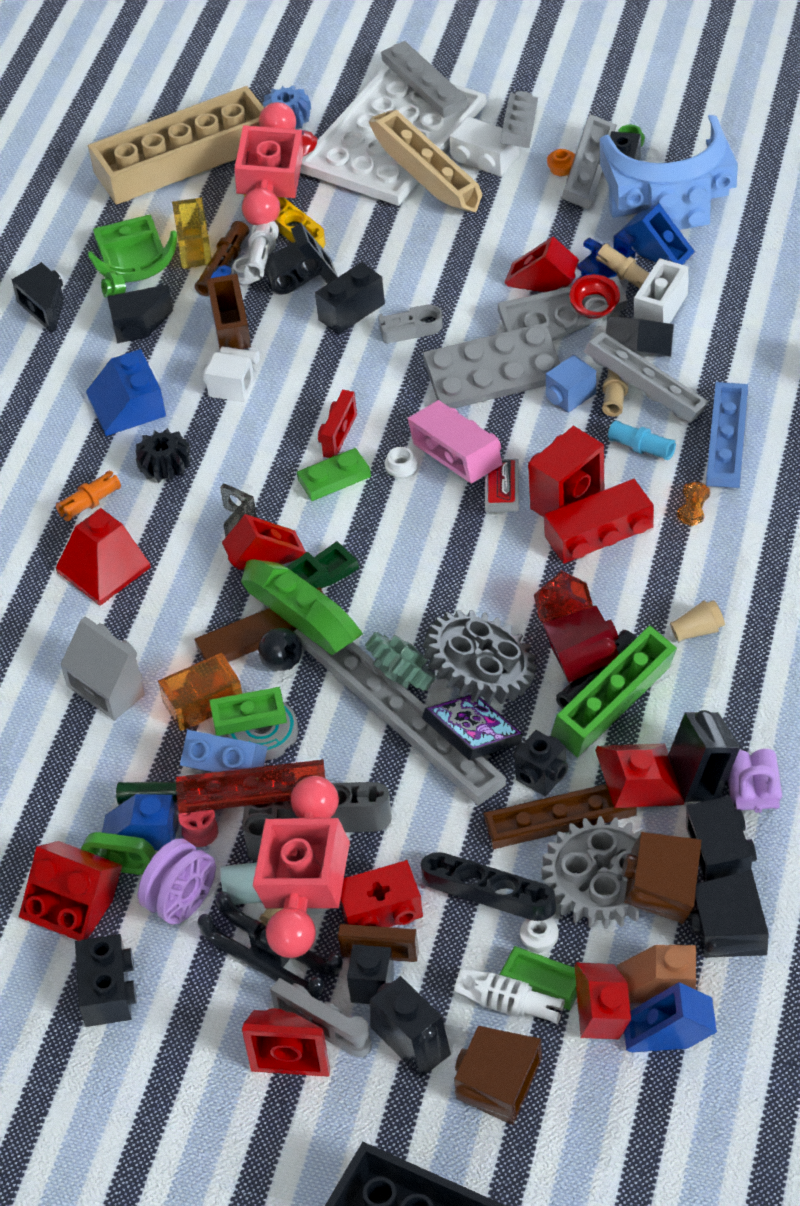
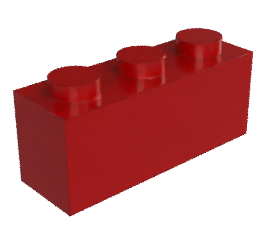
M634 478L544 514L545 538L563 564L582 558L606 546H612L618 541L641 534L654 527V504Z

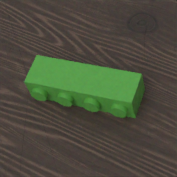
M649 626L557 714L551 736L560 740L566 746V749L578 758L670 668L677 647L653 627Z

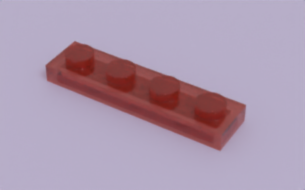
M324 759L176 777L179 814L290 801L293 788L300 780L309 776L326 778Z

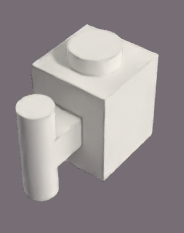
M223 346L220 349V353L215 352L210 363L205 365L202 375L203 382L207 385L208 396L245 402L254 382L252 364H258L259 352Z

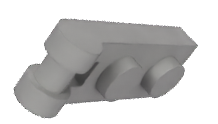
M281 978L271 987L270 992L274 1008L284 1010L285 1012H293L323 1028L325 1040L352 1056L364 1057L370 1053L372 1045L369 1036V1025L363 1017L355 1016L348 1018L334 1004L327 1001L322 1003L312 997L301 985L296 983L291 985Z

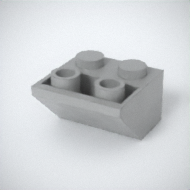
M86 616L81 619L61 662L66 686L114 721L145 695L141 681L142 674L138 669L136 660L137 652L134 647L125 640L122 642L118 640L103 624L99 623L97 625Z

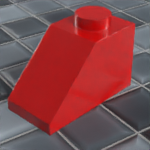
M553 236L512 262L504 283L508 287L538 292H549L560 287L565 288L576 277L574 272L579 259Z
M244 514L222 541L229 562L239 570L245 569L248 560L276 562L283 565L295 561L306 553L295 530Z
M576 962L574 968L580 1038L619 1040L631 1021L627 981L614 964Z

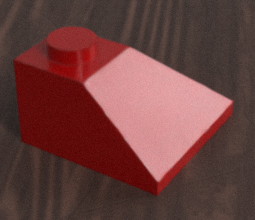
M100 508L75 526L58 561L56 571L101 606L150 569L151 566L124 525Z
M665 743L602 745L596 747L595 752L614 808L684 805L685 802L671 766Z
M277 1008L253 1010L243 1023L242 1033L251 1072L330 1076V1065L323 1028L293 1012H285Z

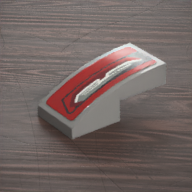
M502 459L503 465L485 475V512L519 511V459Z

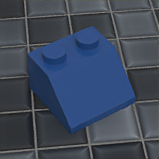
M141 349L111 358L86 390L87 397L105 436L166 417L161 388Z

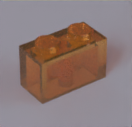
M219 653L158 680L163 704L180 731L199 725L212 717L209 700L242 694L240 680L223 653Z

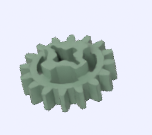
M374 632L365 644L366 649L376 658L373 664L393 682H397L405 688L412 684L417 689L420 688L422 691H427L435 681V673L425 665L428 659L424 658V655L415 646L399 638L397 635H393L389 639L379 632Z

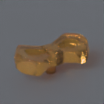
M700 482L685 484L682 490L686 497V504L677 510L676 515L682 523L693 526L704 521L705 516L702 508L704 502L710 497L711 492L705 484Z

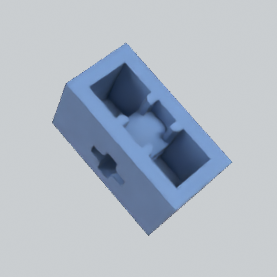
M187 730L180 766L261 782L268 747L253 742Z

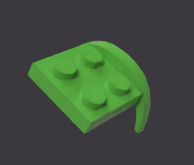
M151 214L93 229L103 262L92 251L88 252V255L94 267L104 277L107 272H114L115 274H121L125 283L141 281L160 273L170 263L176 249L177 232L175 230L171 231L170 238L163 248Z

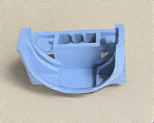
M708 115L711 124L710 139H706L707 149L696 156L676 162L650 163L639 161L620 152L609 135L601 137L600 166L609 186V211L612 218L636 214L660 203L679 230L710 224L711 199L729 196V189L737 187L738 163L722 131L717 116Z

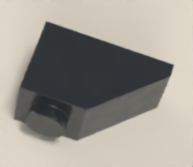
M41 262L11 280L17 303L45 328L53 332L57 328L64 301L61 289L63 281L55 270L51 271Z
M168 284L107 296L117 344L149 337L173 312Z
M607 316L606 334L634 353L671 357L674 324Z

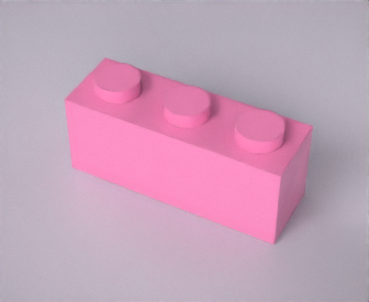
M440 400L407 418L413 444L471 484L503 465L500 455L501 444L498 438L493 433H488L480 428L473 420H468L459 414L455 408H450Z

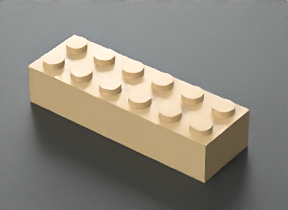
M244 86L88 145L93 172L116 205L156 191L164 186L236 160L243 125L259 126V116L264 107L248 86Z

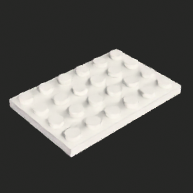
M385 65L317 140L315 149L303 157L300 173L399 206L419 182L395 161L378 142L369 124L371 117L389 110H398L445 153L450 147L449 136L468 116L475 118L487 104L486 94L453 84L467 97L468 107L443 118L395 72Z

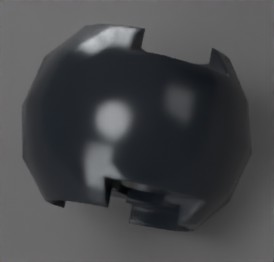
M288 628L270 629L261 637L258 652L265 666L273 671H286L299 663L302 656V644L298 635Z

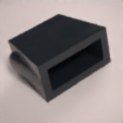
M701 710L699 712H685L668 757L684 802H703L720 798L740 750V746L719 712Z
M752 870L696 884L694 908L688 916L692 934H699L704 958L767 955L769 933Z
M401 976L392 983L382 984L377 989L375 996L370 999V1028L422 1078L451 1055L442 1016Z

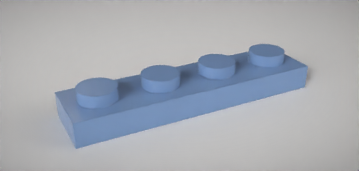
M716 382L706 486L740 488L748 384Z

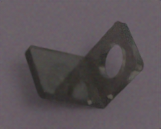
M223 483L220 487L223 506L225 509L233 512L223 524L226 537L244 514L256 518L257 514L254 496ZM230 495L238 498L241 504L237 506L231 500Z

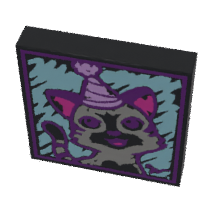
M471 694L426 707L422 716L426 723L468 760L518 745L523 737L522 732L492 706L487 704L484 699L479 696L478 700L474 702Z

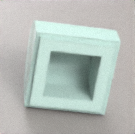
M257 862L221 866L222 892L230 895L234 905L262 902L253 887Z

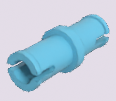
M615 420L608 431L610 441H616L633 447V451L640 454L647 452L664 460H670L676 449L675 440L652 434L651 430L645 427L638 429Z

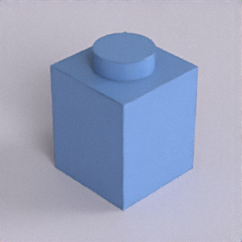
M572 355L546 373V397L552 404L560 406L568 413L596 394V370L575 355Z

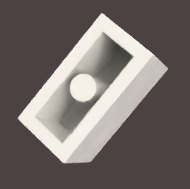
M469 116L449 136L452 160L500 177L519 158V146L501 144L503 128Z
M659 258L634 297V318L670 324L688 295L689 267Z

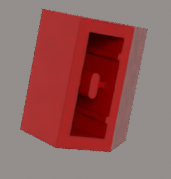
M61 841L36 846L19 918L77 941L88 939L114 899L122 865Z

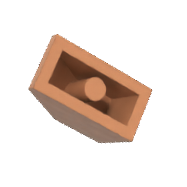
M654 945L618 964L617 969L628 983L629 1003H644L678 982L696 990V945Z

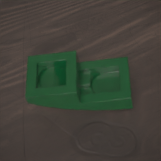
M336 541L315 557L306 552L286 567L313 587H320L322 589L358 570L359 564L357 559Z

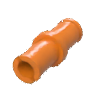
M109 470L90 484L84 483L80 485L77 492L56 503L59 515L61 517L64 516L65 521H70L85 509L95 508L99 505L101 499L121 488L118 477L116 475L111 477L113 472Z

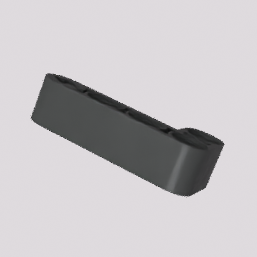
M379 782L332 783L337 790L339 803L335 814L331 818H339L345 832L381 831L390 825L392 820L389 790L384 784ZM296 784L261 785L247 792L242 826L247 855L251 860L255 862L258 860L265 819L298 818L292 810L290 801L291 793Z

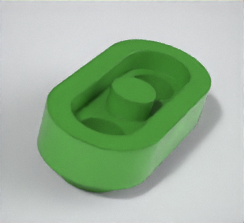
M102 832L89 834L81 847L84 851L121 864L122 873L136 875L144 873L146 867L156 854L153 846L143 838Z

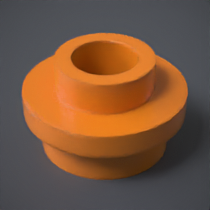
M557 149L548 155L547 166L554 175H569L575 154L566 149Z

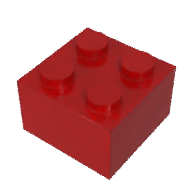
M573 425L565 433L558 435L542 452L535 454L530 462H528L530 509L544 517V514L605 490L604 444Z

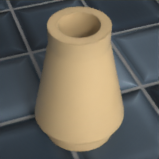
M703 600L683 616L670 623L671 630L678 642L719 632L718 628L725 626L723 615L715 600L710 602Z

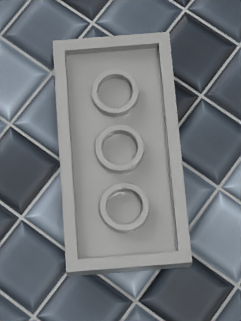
M546 323L423 352V360L436 398L450 408H459L546 386V373L560 364Z

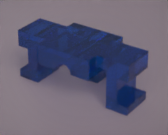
M620 230L613 236L614 249L627 258L631 256L635 259L636 251L632 250V243L636 241V237ZM590 237L583 242V247L589 249L591 254L577 264V269L581 271L579 278L592 274L607 278L616 277V272L600 261L595 260L603 245Z

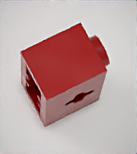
M408 860L346 877L343 880L339 907L347 925L391 927L406 925L415 919L423 917L421 895Z

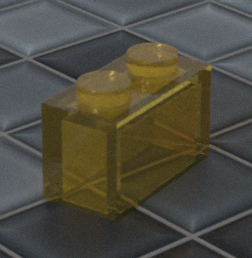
M202 198L172 201L182 268L207 265L211 260V252Z

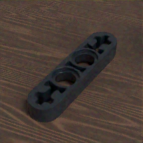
M442 852L431 853L421 861L423 883L432 889L533 921L547 920L556 912L555 891L546 884ZM468 878H477L480 880L479 882L473 884H466L462 882L463 880ZM506 888L514 890L512 893L504 895L495 893L497 890Z

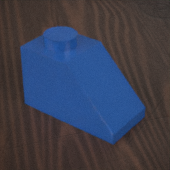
M660 203L637 213L620 230L638 255L656 263L660 258L683 265L695 252Z
M135 794L105 815L102 833L143 838L156 851H159L164 845L176 838L178 817L173 796Z
M678 982L631 1010V1021L624 1031L626 1050L631 1053L689 1049L717 1033L713 999Z

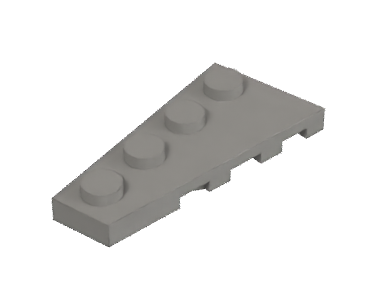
M616 276L609 279L613 280L618 286L620 300L609 314L598 319L581 316L575 311L570 303L569 294L571 287L498 303V313L505 332L546 323L553 342L627 308V298L619 277ZM598 294L588 295L582 301L583 306L590 311L602 312L608 308L605 298Z

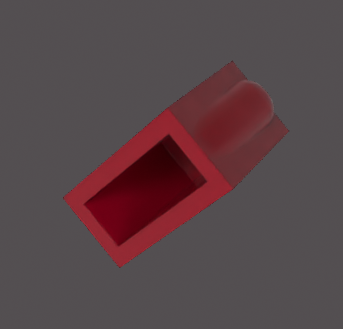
M596 605L542 623L552 651L569 683L610 664L619 655L614 642L619 639L616 628L611 619L604 620Z

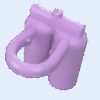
M759 749L752 753V755L746 751L739 750L728 777L729 793L733 804L736 806V810H755V813H761L762 809L780 808L779 801L782 798V789L777 757L773 750Z

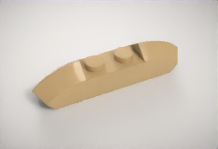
M389 110L371 117L369 120L370 127L384 150L432 195L445 204L467 212L477 211L482 198L479 184L398 110Z

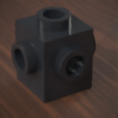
M535 730L527 740L520 741L515 748L513 758L515 759L516 780L546 797L567 773L566 746L556 737L547 736Z

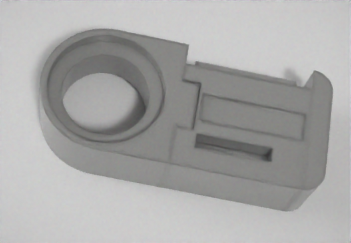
M430 304L411 307L408 312L383 316L381 313L378 316L381 335L384 343L387 344L438 333L443 327L441 309ZM425 317H433L436 319L435 321L430 323H424L420 321Z

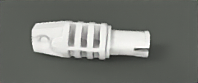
M461 969L454 988L456 993L480 1004L482 1007L515 1017H523L525 1014L552 1021L555 1024L559 1023L561 1014L550 1010V1008L563 1011L565 1004L564 999L532 991V986H529V983L493 972Z

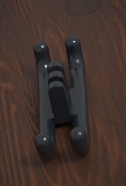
M220 892L217 895V906L229 922L248 933L251 944L250 948L222 933L214 925L209 914H202L198 917L197 923L201 933L218 949L274 981L281 978L291 985L293 983L299 984L314 998H318L323 994L325 985L321 977H313L308 982L283 968L290 958L279 956L270 948L266 939L267 926L240 911L233 904L228 893ZM308 950L302 956L293 958L316 972L327 976H334L340 973L343 965L342 958L338 954H331L328 959H325L311 950Z

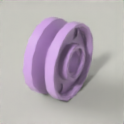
M183 838L174 839L167 843L153 856L143 873L137 895L140 905L152 913L157 912L158 917L171 925L183 922L201 906L208 895L215 878V859L203 850H196L193 844Z

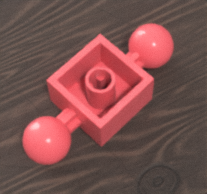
M281 102L270 103L263 108L259 116V126L243 125L234 168L236 194H247L242 202V213L245 219L252 225L268 224L276 221L280 213V202L277 197L296 198L303 159L302 130L295 129V113L288 105Z
M320 776L306 777L300 780L293 788L290 801L292 810L298 818L265 819L253 887L265 908H283L270 918L266 927V939L270 948L276 954L285 958L302 956L312 947L315 941V925L306 913L307 908H339L350 841L339 818H331L338 808L339 797L337 790L329 780Z

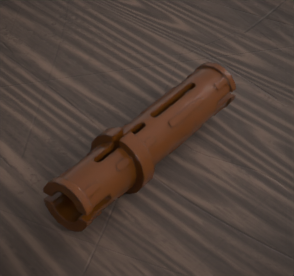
M234 221L226 236L218 241L215 254L194 285L195 290L200 295L209 296L206 279L211 278L216 266H229L232 259L238 257L241 251L240 246L250 232L249 227L245 223Z

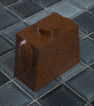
M238 274L206 279L219 350L222 346L236 349L251 348L248 322Z
M641 832L631 849V855L627 854L623 865L622 877L627 878L624 903L683 924L694 908L702 840Z
M478 1026L468 1049L462 1048L456 1061L455 1071L457 1073L454 1078L456 1099L514 1126L542 1061L541 1038Z

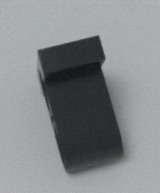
M302 223L291 228L295 242L269 257L265 265V271L272 290L276 294L281 295L296 290L318 275H321L327 284L338 278L331 258Z

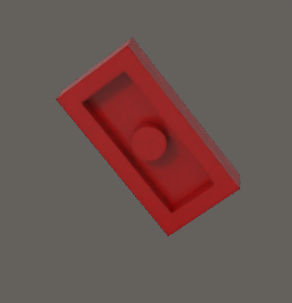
M342 389L337 401H333L330 406L329 417L326 423L321 424L319 428L318 442L322 445L323 457L331 458L338 455L357 416L354 391Z

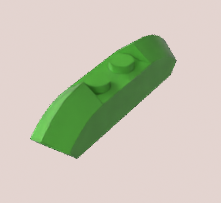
M254 559L246 562L241 583L248 593L331 655L363 635L356 623L339 605L287 567L276 562Z

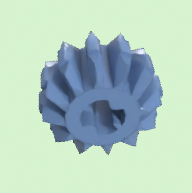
M294 85L290 88L282 86L279 90L271 89V94L264 96L263 107L274 102L288 105L295 113L297 128H302L303 123L309 122L311 102L304 89L296 90Z

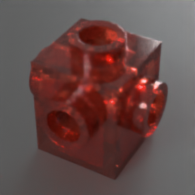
M560 571L534 594L537 615L542 623L593 606L587 583L564 571Z

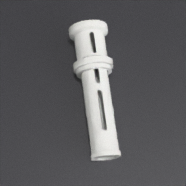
M275 221L252 226V234L248 242L251 250L244 269L245 276L249 280L258 281L260 276H264L268 255L275 249L276 238L279 233V228Z

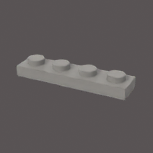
M406 41L381 51L382 61L443 118L468 107L467 97Z
M518 91L516 94L510 93L501 134V144L530 148L538 97H533L531 93L525 91Z
M589 115L561 196L562 199L589 210L602 174L600 166V138L604 135L610 136L611 131L616 130V124L594 115Z
M603 331L590 340L584 350V353L592 357L595 363L607 367L618 374L622 381L633 384L645 392L648 398L660 402L672 410L674 415L680 419L691 423L704 412L709 401Z

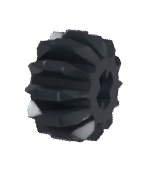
M166 428L163 432L158 433L154 430L151 436L142 435V441L136 444V464L147 480L155 478L160 483L163 479L168 478L173 481L175 475L184 476L185 468L190 467L189 443L181 436L179 431L171 433Z

